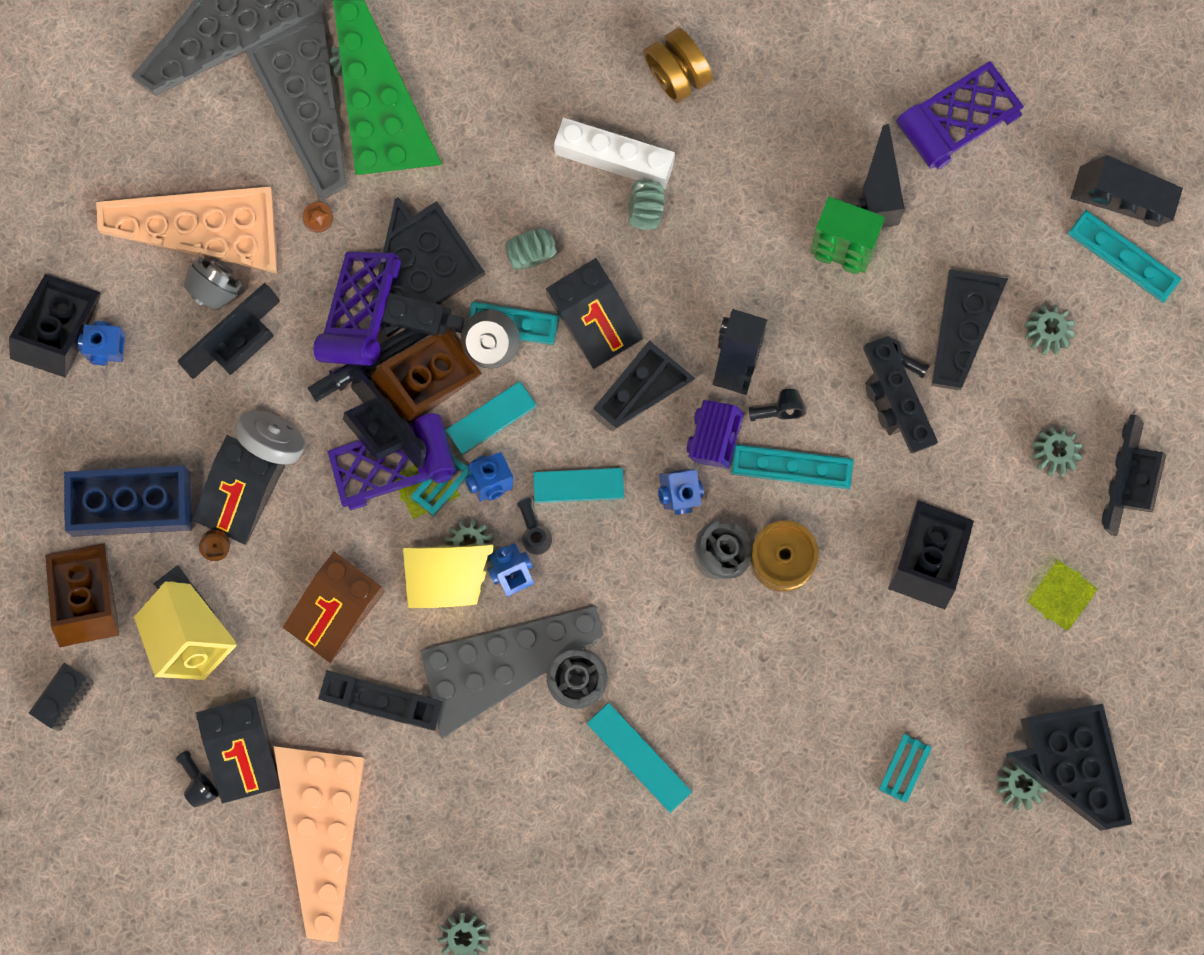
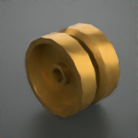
M680 27L665 35V45L657 41L643 49V55L651 73L667 96L676 104L691 96V86L696 89H702L713 81L710 67L700 49L686 31Z
M780 520L768 524L758 533L751 550V567L755 577L763 586L773 591L790 592L801 588L810 580L818 563L819 548L815 537L805 526L795 521ZM782 551L789 553L788 560L780 558L779 555L782 554Z

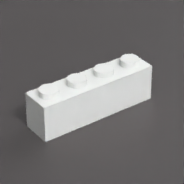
M564 117L554 142L555 155L634 180L648 179L660 182L664 189H666L675 161V152Z

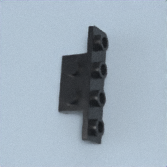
M263 283L179 358L177 362L192 379L196 378L215 360L229 375L233 374L274 337L260 319L280 302L279 298L266 283Z
M886 336L865 344L863 350L874 372L865 382L866 393L870 401L874 402L877 408L881 426L887 430L889 436L901 431L906 445L912 454L935 446L938 440L891 338Z
M360 368L354 370L351 388L363 404L344 412V422L376 461L398 450H402L417 469L423 467L427 451L423 440L414 435L407 421L400 417L392 408L389 399L382 396L377 390L373 380L366 376Z
M1132 414L1129 416L1128 423L1126 422L1123 426L1122 439L1124 442L1122 450L1118 451L1116 455L1115 466L1117 471L1115 479H1112L1109 485L1110 501L1108 508H1105L1102 514V525L1113 536L1118 535L1124 508L1153 513L1166 455L1163 452L1138 449L1144 423L1137 415Z

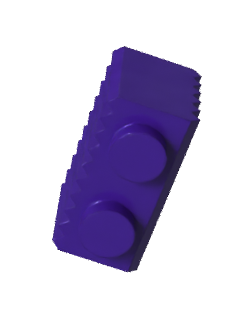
M703 400L702 407L697 408L695 412L694 423L696 429L694 436H690L687 441L688 457L695 463L729 469L737 435L741 428L740 424L744 416L743 412L736 405Z

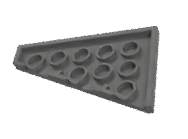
M195 0L131 77L139 85L157 96L322 12L326 5L322 0Z

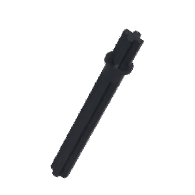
M405 329L380 344V356L373 365L346 364L334 372L330 370L329 375L307 388L314 400L318 402L338 389L342 391L343 386L352 382L354 370L360 368L365 374L429 336V334Z

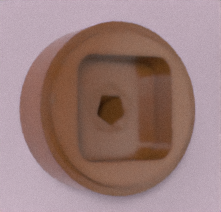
M313 202L305 208L303 221L310 231L321 233L330 228L333 222V215L326 204Z

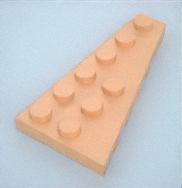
M271 186L96 202L97 227L101 234L198 255L199 252H202L206 258L212 259L214 257L219 261L278 274L273 190Z
M273 746L306 938L338 942L365 758Z

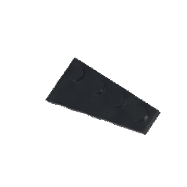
M949 269L931 386L961 391L1007 283V278Z

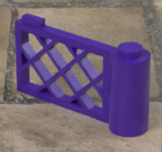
M991 61L922 104L909 108L897 118L896 123L929 169L936 167L939 170L951 162L952 158L950 155L1002 122L1009 125L1022 116L1020 111L1024 106ZM988 72L994 80L993 89L977 86L978 77ZM959 89L972 91L970 104L955 101V91ZM976 92L992 95L990 108L974 105ZM996 96L1007 98L1013 107L1007 111L994 109ZM936 103L947 105V117L935 116L930 107ZM957 107L968 110L967 122L951 119L952 108ZM973 111L989 114L987 123L983 126L972 124ZM949 125L964 128V138L955 143L948 134Z
M345 253L324 333L319 334L314 342V356L318 362L370 366L377 361L381 349L376 339L392 280L397 278L401 261L395 253ZM362 261L364 267L352 275L353 262ZM381 262H387L385 270L376 276L373 269ZM369 273L373 280L360 289L357 282ZM353 286L357 293L345 302V292ZM377 287L379 289L378 296L369 304L365 296ZM359 301H362L365 308L353 316L350 309ZM346 313L349 321L341 328H336L338 319ZM370 314L372 318L369 329H361L358 323Z
M423 415L415 419L411 424H408L414 435L423 440L427 450L424 466L418 469L419 474L408 478L401 475L400 472L406 461H410V459L400 450L394 452L402 457L394 471L382 465L386 457L376 462L365 457L367 449L360 440L329 450L328 455L342 506H348L351 511L367 506L366 500L427 480H434L435 483H444L452 479L451 475L456 472L441 415ZM349 453L356 458L347 471L339 467L337 457ZM361 460L374 466L366 480L354 475ZM379 469L391 474L387 484L381 487L372 484ZM341 473L346 475L344 479H342ZM351 478L363 484L358 494L347 497L345 488Z

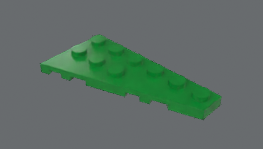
M333 0L355 174L365 175L443 165L365 0Z

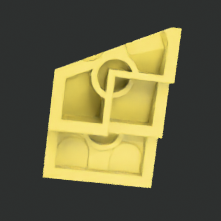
M493 544L440 545L436 547L411 546L403 548L408 608H439L477 604L481 592L480 586L486 575L484 566L487 556L493 552Z

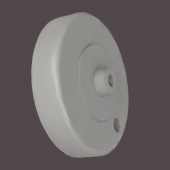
M260 410L246 411L240 415L234 427V433L244 448L255 456L272 463H295L300 459L305 449V440L299 430L285 419L269 412Z

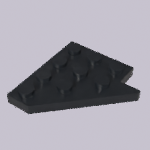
M400 198L395 199L383 253H395L401 261L397 278L392 280L389 293L441 304L485 275V271L437 201L411 216ZM387 262L380 263L378 275L385 270ZM377 287L374 290L372 301L378 296L379 289ZM380 324V329L386 338L402 329Z
M1103 704L1020 719L1027 749L1006 753L1008 760L1098 830L1103 831L1132 825Z

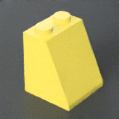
M165 581L134 616L155 677L205 680L237 646L233 637L191 584Z

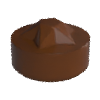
M219 530L207 531L203 534L199 543L201 555L210 561L224 559L230 549L229 537Z

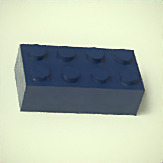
M184 465L64 472L65 532L72 537L192 531L191 472Z

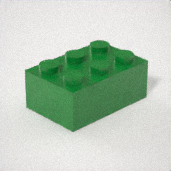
M828 196L815 229L810 253L814 254V258L822 263L831 264L833 261L843 265L842 268L849 273L859 274V271L865 273L877 244L885 217Z

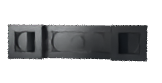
M326 670L318 697L319 700L431 731L436 729L443 701L388 688Z

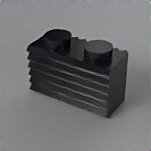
M63 663L29 711V714L51 729L62 730V726L66 725L65 721L69 720L70 715H73L72 711L76 710L77 705H80L79 701L83 700V695H87L86 691L90 690V685H94L93 680L74 667Z

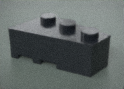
M1105 155L1080 166L1070 199L1143 220L1149 226L1159 227L1174 221L1183 188Z
M732 309L730 318L724 316L719 331L717 348L721 350L713 380L714 386L747 395L763 344L767 319Z
M649 340L589 413L609 430L614 431L688 385L696 378Z

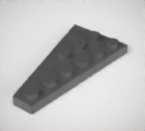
M320 12L245 50L320 200H323L346 189L347 184L324 16Z
M596 606L420 650L431 698L443 701L437 722L441 739H444L458 728L466 725L480 714L547 673L550 663L561 652L571 648L585 649L604 637Z

